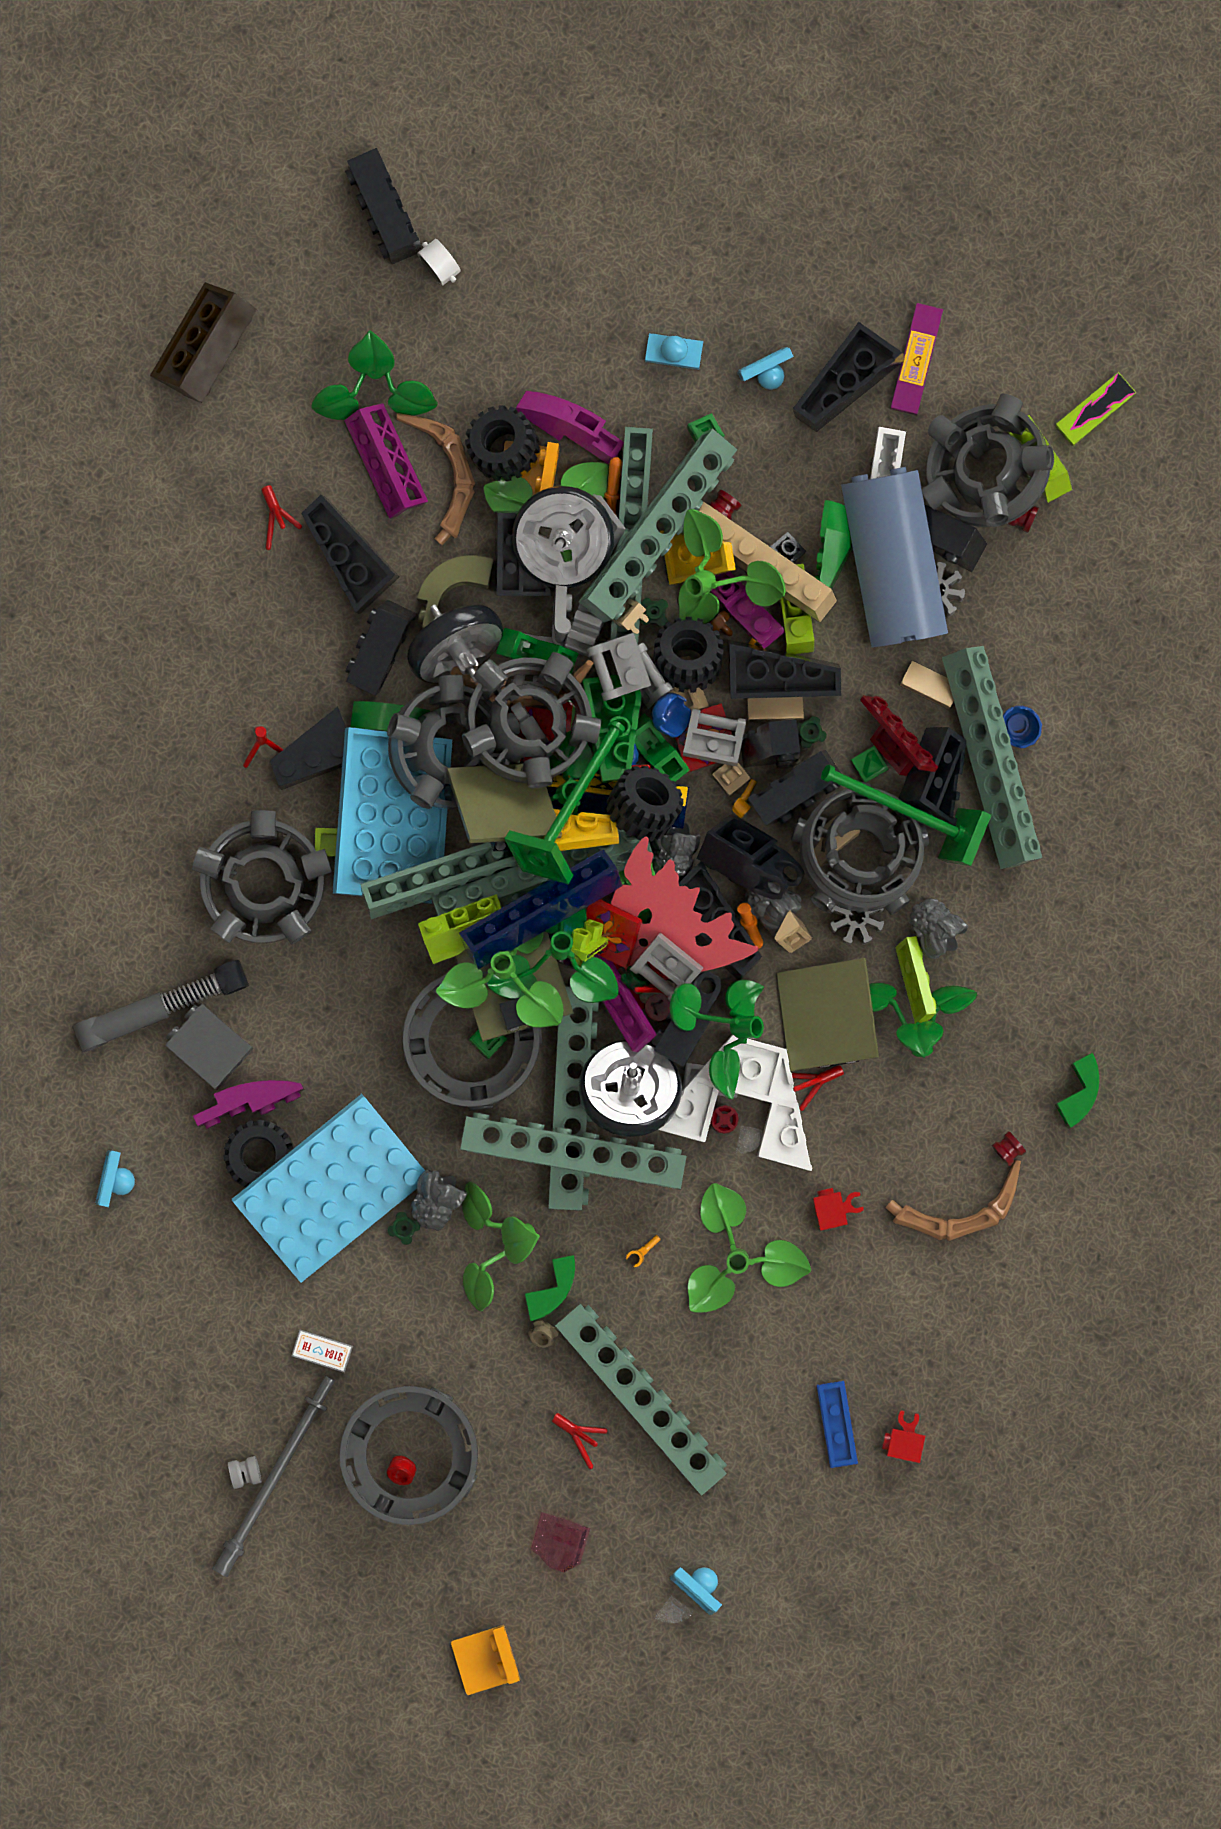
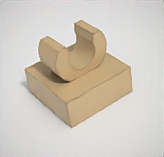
M628 598L623 605L625 611L617 620L613 619V621L618 626L638 634L639 630L635 627V622L640 618L647 623L649 619L643 614L646 609L639 602Z
M739 763L737 767L724 764L712 774L729 796L751 779Z

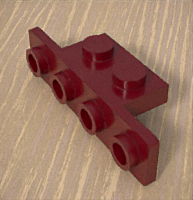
M863 695L860 701L880 724L870 741L899 775L907 776L914 765L919 770L936 772L938 766L932 760L933 756L918 744L917 737L907 731L902 725V719L890 711L888 703L879 696L870 697Z

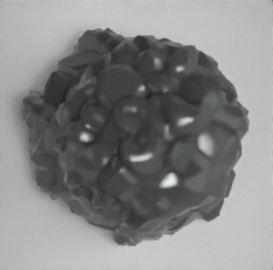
M688 823L672 826L669 832L661 839L657 840L654 838L653 841H650L654 848L653 855L655 859H652L655 874L664 867L669 859L675 864V871L679 875V880H682L692 869V856L699 848L701 836L699 833L691 835Z
M773 882L768 883L772 892H780L779 886ZM748 890L744 895L745 900L743 903L750 904L751 913L760 920L769 934L776 936L787 913L791 911L796 914L797 910L801 909L802 900L799 895L789 890H786L782 899L776 900L763 897Z
M929 898L913 906L909 923L911 924V930L920 938L922 952L930 959H936L945 954L946 951H955L958 948L955 936L964 934L968 929V925L958 915L950 914L949 909L937 899Z
M426 1170L420 1175L416 1185L418 1194L411 1204L413 1209L411 1213L412 1217L417 1220L421 1227L436 1231L441 1230L451 1219L452 1210L460 1207L468 1193L465 1190L455 1188L457 1182L455 1177H441L437 1170Z

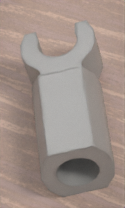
M520 702L511 707V710L520 722V729L527 740L540 739L544 744L549 742L536 719L529 715L526 708Z

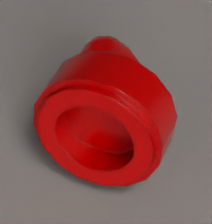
M395 1456L390 1462L386 1473L388 1478L395 1484L409 1485L413 1481L417 1468L409 1458Z

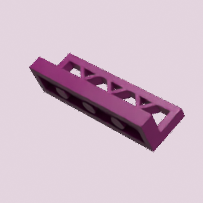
M383 403L359 409L344 420L389 519L399 516L407 509L421 506L428 502ZM377 412L382 422L381 426L374 422L371 416L372 413ZM384 438L391 442L393 446L392 451L385 447ZM395 462L402 466L404 470L403 475L396 471ZM406 487L413 490L416 497L415 500L410 501Z

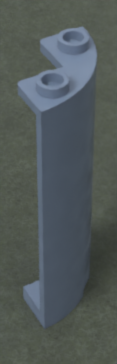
M906 467L891 469L890 475L868 479L867 474L851 477L852 482L842 484L841 487L871 647L898 644L905 641L947 634V624L918 470L907 472Z

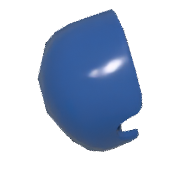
M673 692L667 693L658 699L651 713L655 729L675 738L684 733L691 718V710L684 704L687 700Z
M1016 705L1006 710L1003 714L1012 746L1026 748L1036 743L1041 736L1042 723L1034 710Z

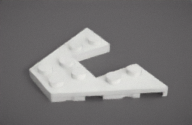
M731 1035L730 1038L721 1046V1048L718 1051H723L725 1045L737 1040L738 1038H736L734 1035ZM747 1039L746 1044H739L731 1048L738 1052L740 1059V1071L735 1093L771 1103L757 1157L812 1171L799 1105L793 1091L794 1082L789 1068L787 1050ZM711 1059L682 1090L680 1104L676 1113L668 1123L658 1130L701 1142L706 1141L718 1095V1090L711 1082L709 1076Z

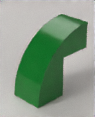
M504 628L503 636L496 651V654L510 660L518 658L548 660L551 653L556 652L573 662L570 674H572L578 656L577 652L563 646L538 640L508 628Z
M354 701L350 727L387 732L393 714L398 713L404 705ZM414 707L409 717L417 720L421 715L430 712V710Z
M646 714L640 716L635 737L637 750L652 769H658L660 773L667 774L671 781L674 780L676 782L689 772L690 769L676 749L655 729L652 720Z
M1093 1053L1071 1064L1084 1089L1055 1104L1068 1129L1076 1125L1088 1114L1098 1094L1099 1070Z
M574 1255L552 1260L558 1287L525 1294L530 1321L545 1317L558 1308L565 1300L574 1281Z

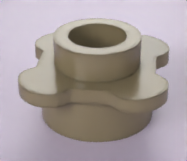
M541 1319L535 1320L533 1329L528 1331L532 1343L542 1348L552 1346L554 1343L553 1338L559 1335V1330Z

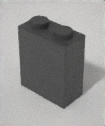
M201 1004L199 1007L194 1005L185 1015L187 1021L181 1028L178 1026L174 1027L167 1035L166 1039L169 1041L165 1046L214 1089L218 1090L254 1048L205 1005Z

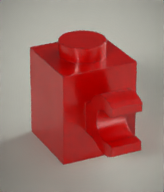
M833 1188L817 1191L818 1197L812 1198L820 1231L847 1225L846 1213H860L864 1210V1207L854 1208L851 1205V1200L854 1197L861 1196L860 1192L849 1194L845 1202L842 1201L841 1193H834Z
M900 1410L898 1422L903 1430L891 1428L890 1433H885L882 1449L887 1450L886 1456L920 1463L925 1435L914 1433L919 1422V1414L915 1413L913 1421L906 1423L903 1419L904 1411Z

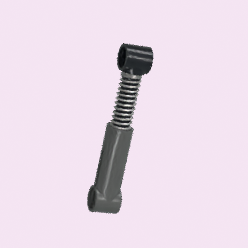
M240 960L223 964L215 968L214 973L210 974L209 978L207 976L205 980L201 978L200 982L196 980V983L192 982V985L187 983V987L183 985L182 989L178 987V990L174 989L172 993L169 991V994L164 993L163 996L158 992L99 1017H92L73 1025L72 1028L81 1051L93 1050L111 1040L170 1017L171 1011L180 1010V1007L185 1008V1005L189 1007L190 1003L194 1005V1001L198 1003L199 999L203 1001L204 997L208 999V996L212 997L213 994L217 995L223 993L225 996L248 987L249 983Z

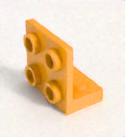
M505 441L504 451L507 450L514 441ZM548 442L547 447L539 445V453H535L537 457L536 462L530 463L531 469L528 472L525 470L521 472L522 478L527 480L532 488V496L554 486L560 450L558 443Z
M504 1625L451 1642L467 1695L502 1684H512L520 1681L519 1672Z

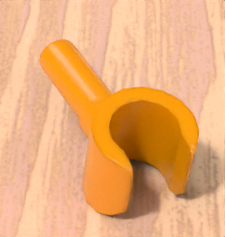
M753 779L750 780L744 793L732 807L733 812L740 818L751 809V806L745 801L757 783Z
M657 1235L654 1236L639 1250L630 1251L626 1259L631 1254H637L640 1260L633 1267H638L644 1261V1256L661 1239Z

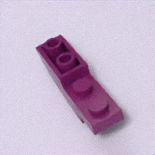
M526 391L516 406L518 413L521 411L530 422L560 441L565 435L608 465L610 460L617 456L624 444L622 440L602 428L606 420L567 400L540 392Z
M730 571L715 575L716 581L735 577ZM741 582L718 586L710 591V593L718 598L719 604L731 615V618L763 649L785 632L783 627L762 606L756 605L750 600L746 593V587Z
M269 1080L240 1084L215 1093L214 1096L218 1104L193 1117L198 1127L204 1125L206 1129H209L221 1123L220 1117L226 1114L234 1117L245 1112V1106L248 1104L253 1113L267 1114L275 1110L274 1104L285 1100L287 1104L300 1098L299 1092L305 1089L301 1083Z

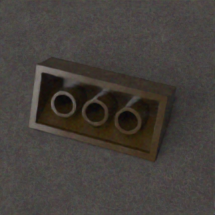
M205 282L150 376L184 396L202 403L210 393L217 376L224 369L230 354L237 347L240 337L251 323L257 309L236 293Z

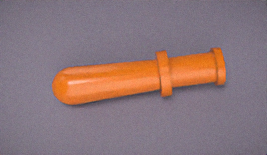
M614 457L610 460L607 492L604 493L606 503L616 516L617 500L620 499L618 492L623 462L619 457Z
M742 903L737 907V911L741 915V926L746 929L754 945L760 949L763 946V939L757 928V918L751 913L750 904Z

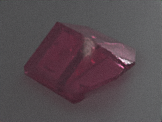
M541 1512L531 1549L541 1557L549 1568L566 1572L581 1564L590 1528L572 1520Z

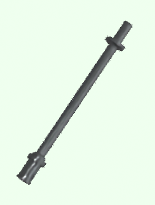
M325 1375L314 1397H305V1401L309 1405L234 1538L225 1541L223 1544L225 1548L212 1568L219 1574L228 1577L238 1557L244 1554L243 1542L319 1409L322 1411L327 1410V1407L322 1403L335 1382L332 1378Z

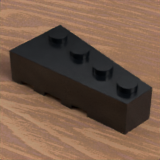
M375 148L347 160L349 169L345 170L346 176L351 186L357 185L360 194L356 195L357 201L362 210L367 209L371 218L367 220L372 234L378 233L382 243L378 244V248L383 259L389 258L393 265L416 255L421 250L420 240L417 233L414 232L407 212H404L401 199L395 187L392 186L391 177L378 149Z
M858 322L793 407L794 416L815 432H818L903 363V352Z
M320 495L301 513L323 551L328 564L334 571L339 584L346 593L355 613L361 614L400 577L327 497Z
M729 640L730 698L841 696V667L833 662L769 648L763 649L760 646Z
M700 861L679 882V886H687L689 889L700 888L693 911L701 913V921L705 923L725 913H732L731 921L734 923V927L728 938L754 945L748 933L736 918L735 912L721 894L715 880L713 881L705 864ZM705 933L695 936V939L702 946L709 945L712 942V939ZM757 951L745 959L724 967L737 980H741L760 961L762 956Z

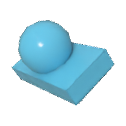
M649 333L645 362L699 370L703 341Z
M784 347L738 370L737 373L741 381H746L758 375V381L762 387L769 390L777 389L782 385L785 376L783 369L778 364L794 356L790 348Z
M108 1150L106 1153L95 1201L96 1205L109 1207L112 1192L117 1195H125L135 1185V1178L130 1170L117 1168L120 1152Z
M680 1567L670 1576V1580L709 1615L714 1614L721 1607L722 1604L711 1595L718 1586V1578L710 1568H698L690 1576Z

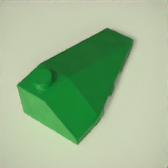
M825 500L820 530L821 543L823 544L817 554V570L819 571L815 578L832 589L853 546L845 505Z
M618 675L610 676L614 689L622 686ZM599 677L583 679L581 686L587 695L592 717L601 719L597 743H591L594 754L609 731L608 725L611 721H617L625 727V731L622 735H618L598 769L602 783L615 782L619 780L625 770H631L642 698L639 689L604 701L601 695L604 692Z

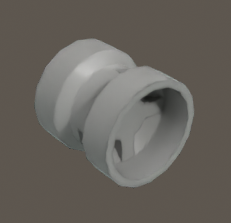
M256 1456L248 1457L243 1462L237 1460L228 1462L230 1478L234 1489L241 1488L246 1483L253 1485L262 1483Z

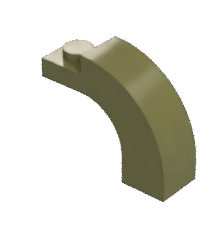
M471 555L460 556L450 559L435 568L425 579L417 597L418 602L427 604L426 608L421 607L418 623L423 624L422 629L435 619L430 607L436 605L439 610L442 599L452 589L464 585L489 589L494 559Z

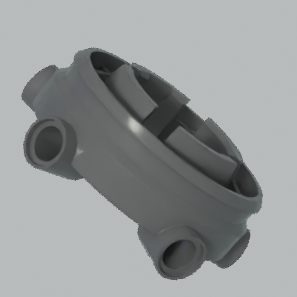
M1003 393L996 404L974 407L959 414L951 421L945 416L939 415L931 422L928 434L935 441L932 444L927 460V480L929 485L922 489V494L934 510L942 505L948 513L964 523L977 527H997L1019 518L1038 501L1045 490L1050 470H1052L1054 465V452L1050 445H1046L1042 433L1034 422L1020 411L1023 406L1021 400ZM998 426L1000 430L1021 436L1025 430L1033 435L1035 439L1022 444L1017 438L1004 432L995 431L992 427ZM1005 448L1007 460L1004 469L996 477L998 486L985 490L981 482H976L969 478L970 470L964 465L967 453L973 458L978 459L991 449ZM953 457L955 458L953 470H948L950 460ZM1019 477H1022L1024 482L1028 484L1022 492L1016 487ZM955 481L958 492L966 502L972 505L976 502L983 512L973 513L959 510L963 505L947 482Z
M556 652L551 653L548 660L518 658L498 666L491 659L485 662L473 675L479 683L472 694L467 710L468 732L462 734L469 754L472 757L477 755L483 764L495 774L511 781L527 783L528 788H542L553 784L552 778L566 771L577 761L587 742L597 743L601 726V719L592 717L590 704L584 689L575 677L569 673L573 667V662ZM534 675L538 676L536 682L557 693L562 689L566 694L558 700L554 694L545 688L532 684L516 686L514 682L504 689L501 688L506 684L510 676ZM495 694L496 698L487 715L488 720H491L490 727L484 724L475 728V711L478 701L482 696L488 701ZM523 696H533L534 700L544 704L553 715V725L551 728L555 736L553 742L546 746L540 739L529 741L516 736L507 723L509 707L506 704L508 700L512 701ZM571 700L577 714L572 721L568 745L574 746L575 750L567 758L559 748L567 732V716L563 704ZM494 750L500 754L497 760L490 756ZM554 755L562 764L550 770L549 758ZM523 757L532 758L523 763L521 772L500 764L504 758L519 764Z
M446 675L438 677L439 686L417 694L398 713L393 714L387 728V735L389 737L388 754L392 770L401 786L410 794L411 800L425 809H431L432 807L458 808L447 775L448 767L444 766L437 759L433 749V740L438 729L445 725L446 722L451 724L459 722L460 725L466 728L462 734L468 732L467 716L464 713V708L450 705L462 703L468 707L474 689L464 686L462 675ZM483 696L478 701L475 715L481 721L477 725L480 727L487 724L490 727L491 720H488L487 715L492 702L490 700L487 701ZM426 698H429L430 705H439V709L425 713L417 720L409 717L414 707ZM508 712L507 723L511 731L517 736L520 733L519 722L512 712ZM494 750L493 754H490L495 760L500 755L496 750ZM467 751L464 767L481 766L482 761L478 756L472 757ZM504 758L500 764L509 765L510 761ZM419 770L425 771L428 775L423 774L420 776L413 777L410 771L417 772ZM443 789L445 800L438 798Z
M861 782L865 785L872 787V785L869 783ZM874 788V789H876V790H878V791H880V792H883V793H885V794H887V795H889V796H891V797H893V798H895V799H898L897 797H895L894 795H892V794H890V793H888V792H886V791H883V790ZM850 789L842 790L825 799L816 807L808 820L798 818L791 837V841L800 844L799 855L801 865L807 880L815 889V892L810 897L812 903L827 913H830L835 905L857 912L875 911L886 908L890 915L898 912L911 901L906 893L915 882L921 870L924 847L929 846V837L925 825L895 811L903 819V822L897 829L896 837L893 827L897 820L887 811L888 807L884 805L882 808L875 806L877 802ZM847 799L848 811L851 813L848 815L844 811L839 813L829 828L825 829L824 826L827 818L820 815L832 804ZM853 830L868 831L878 838L883 852L892 855V860L887 866H878L873 871L857 870L848 865L844 860L840 861L838 851L835 850L837 849L835 837H843L846 833ZM821 837H823L821 851L825 852L829 865L838 876L855 884L853 893L847 891L849 885L830 871L825 875L820 868L814 849ZM915 850V861L903 857L904 853ZM899 865L912 869L906 880L900 874L882 886L876 895L860 894L861 885H874L891 877Z
M266 810L251 811L250 821L242 822L225 831L215 840L210 849L199 847L192 866V870L201 873L200 888L202 898L209 914L215 921L210 929L228 943L234 937L258 944L275 943L288 939L292 945L301 940L312 931L308 923L315 916L321 904L325 885L324 875L332 873L325 849L316 851L302 833L287 824L276 821L275 811ZM277 832L286 835L281 846L269 843L253 844L237 852L234 857L230 856L226 866H223L226 856L221 854L222 851L235 839L250 833L252 839H277ZM291 838L308 852V854L302 855L301 859L309 882L317 880L314 897L302 893L304 888L303 873L297 868L295 857L286 850ZM257 858H268L275 861L281 866L285 880L295 884L290 899L279 896L276 900L267 904H256L249 901L242 894L239 882L233 880V876L237 874L235 871L237 866H245L248 862ZM221 871H224L222 877L224 892L231 901V907L241 917L254 922L252 934L243 932L247 925L228 910L224 909L220 914L216 908L211 891V878L219 880ZM301 898L312 902L304 917H302L298 910L293 911ZM281 914L287 915L277 923L282 931L281 933L266 936L257 935L259 923L275 922V917Z

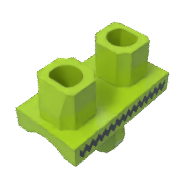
M589 919L585 922L584 928H576L572 931V952L575 954L578 966L581 967L583 961L594 957L596 953L607 946L609 938L602 936L604 926L602 923Z

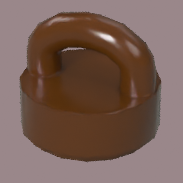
M721 610L710 624L713 625V631L721 630L726 636L731 637L733 631L725 624L731 615L725 610Z

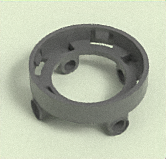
M444 975L424 988L408 1011L402 1037L405 1062L408 1063L411 1072L423 1088L436 1098L454 1106L468 1107L469 1111L494 1108L493 1104L514 1094L532 1073L538 1058L540 1044H543L541 1028L529 1027L514 1032L515 1045L512 1056L503 1070L494 1077L480 1082H463L448 1076L434 1061L429 1046V1034L432 1023L437 1014L448 1003L437 996L424 1010L421 1018L415 1014L417 1007L422 1009L430 999L428 993L431 990L437 994L436 989L446 976ZM523 1061L527 1063L528 1065L526 1069L522 1068L518 1075L513 1079L515 1083L511 1087L508 1086L506 1083L513 1078V1076L517 1073ZM427 1074H429L430 1077L439 1085H441L445 1089L450 1090L447 1096L440 1093L442 1089L436 1086L431 1080L428 1082L424 1080Z
M402 1386L376 1394L353 1412L343 1431L340 1446V1467L348 1490L354 1499L369 1513L386 1522L395 1524H422L445 1515L463 1497L467 1498L478 1477L476 1475L478 1445L475 1432L468 1417L453 1402L454 1398L434 1387L428 1389L419 1386ZM399 1393H406L407 1399L392 1401L381 1407L378 1400L381 1398L387 1401L399 1397ZM414 1411L432 1417L445 1429L452 1444L453 1460L445 1481L433 1492L418 1498H401L386 1492L373 1479L367 1464V1445L371 1434L383 1420L400 1412ZM463 1423L466 1428L463 1430L467 1445H471V1451L469 1452L465 1451L464 1439L458 1424ZM353 1457L355 1470L362 1484L354 1487L352 1481L356 1479L351 1465L346 1466V1459ZM440 1503V1511L435 1513L434 1509L419 1513V1518H414L412 1511L427 1509Z

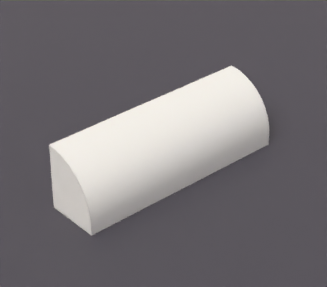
M878 427L870 479L888 476L891 469L900 468L905 431Z

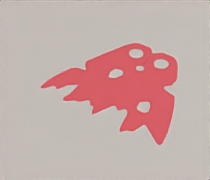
M648 837L641 839L624 868L625 877L631 885H619L616 887L611 901V905L638 917L642 910L647 908L652 912L650 923H641L629 966L634 964L636 959L641 956L659 933H662L703 967L701 972L729 965L745 959L758 951L757 946L728 938L734 927V923L731 921L732 913H725L708 923L701 921L702 914L693 911L700 888L689 889L687 886H679V875L675 871V864L671 859L653 876L651 871L653 853L647 851L649 839ZM705 933L712 939V942L703 947L698 946L695 936ZM641 938H645L648 941L646 947L639 944ZM660 971L664 980H668L669 978Z

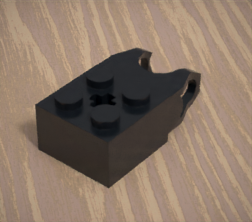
M733 813L707 832L696 858L705 863L708 868L728 877L731 882L772 900L782 899L788 886L800 885L805 875L802 866L787 851L777 846L778 840ZM790 866L797 872L796 880L790 879L783 872L785 867ZM768 883H778L780 885V892H772Z
M709 971L699 975L693 983L701 995V1008L698 1013L708 1015L721 989L720 977ZM705 980L712 981L715 985L714 992L710 994L703 993L700 989L701 982ZM669 1013L666 1018V1022L669 1023L665 1031L659 1030L652 1045L656 1046L654 1049L656 1053L674 1062L678 1068L683 1069L710 1021L696 1018L694 1029L684 1031L674 1024Z

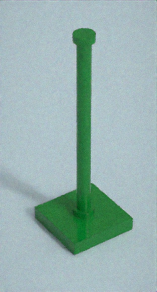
M614 720L609 723V731L544 839L511 830L507 833L504 840L523 872L569 884L574 875L558 845L554 842L618 735H622L625 731V727L621 723Z
M829 764L825 766L821 774L823 781L837 783L947 834L938 859L947 863L972 865L991 814L982 810L958 808L954 816L957 818L956 826H953L837 772L835 767Z

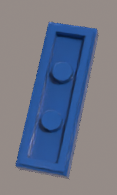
M844 1381L816 1385L830 1468L858 1464Z

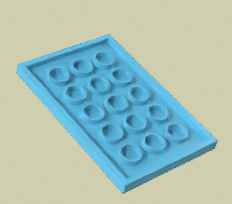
M345 728L333 894L363 897L360 885L362 883L444 857L447 809L438 807L425 809L411 800L410 794L401 786L392 770L388 754L389 737L385 731ZM434 737L433 749L437 759L444 766L450 768L452 739ZM419 770L417 772L410 771L413 777L420 776L423 774L428 775L425 771ZM444 789L440 793L439 799L445 800ZM433 900L423 902L428 904H434Z
M360 1094L232 1198V1201L296 1278L303 1282L416 1190L418 1179L425 1170L364 1095Z

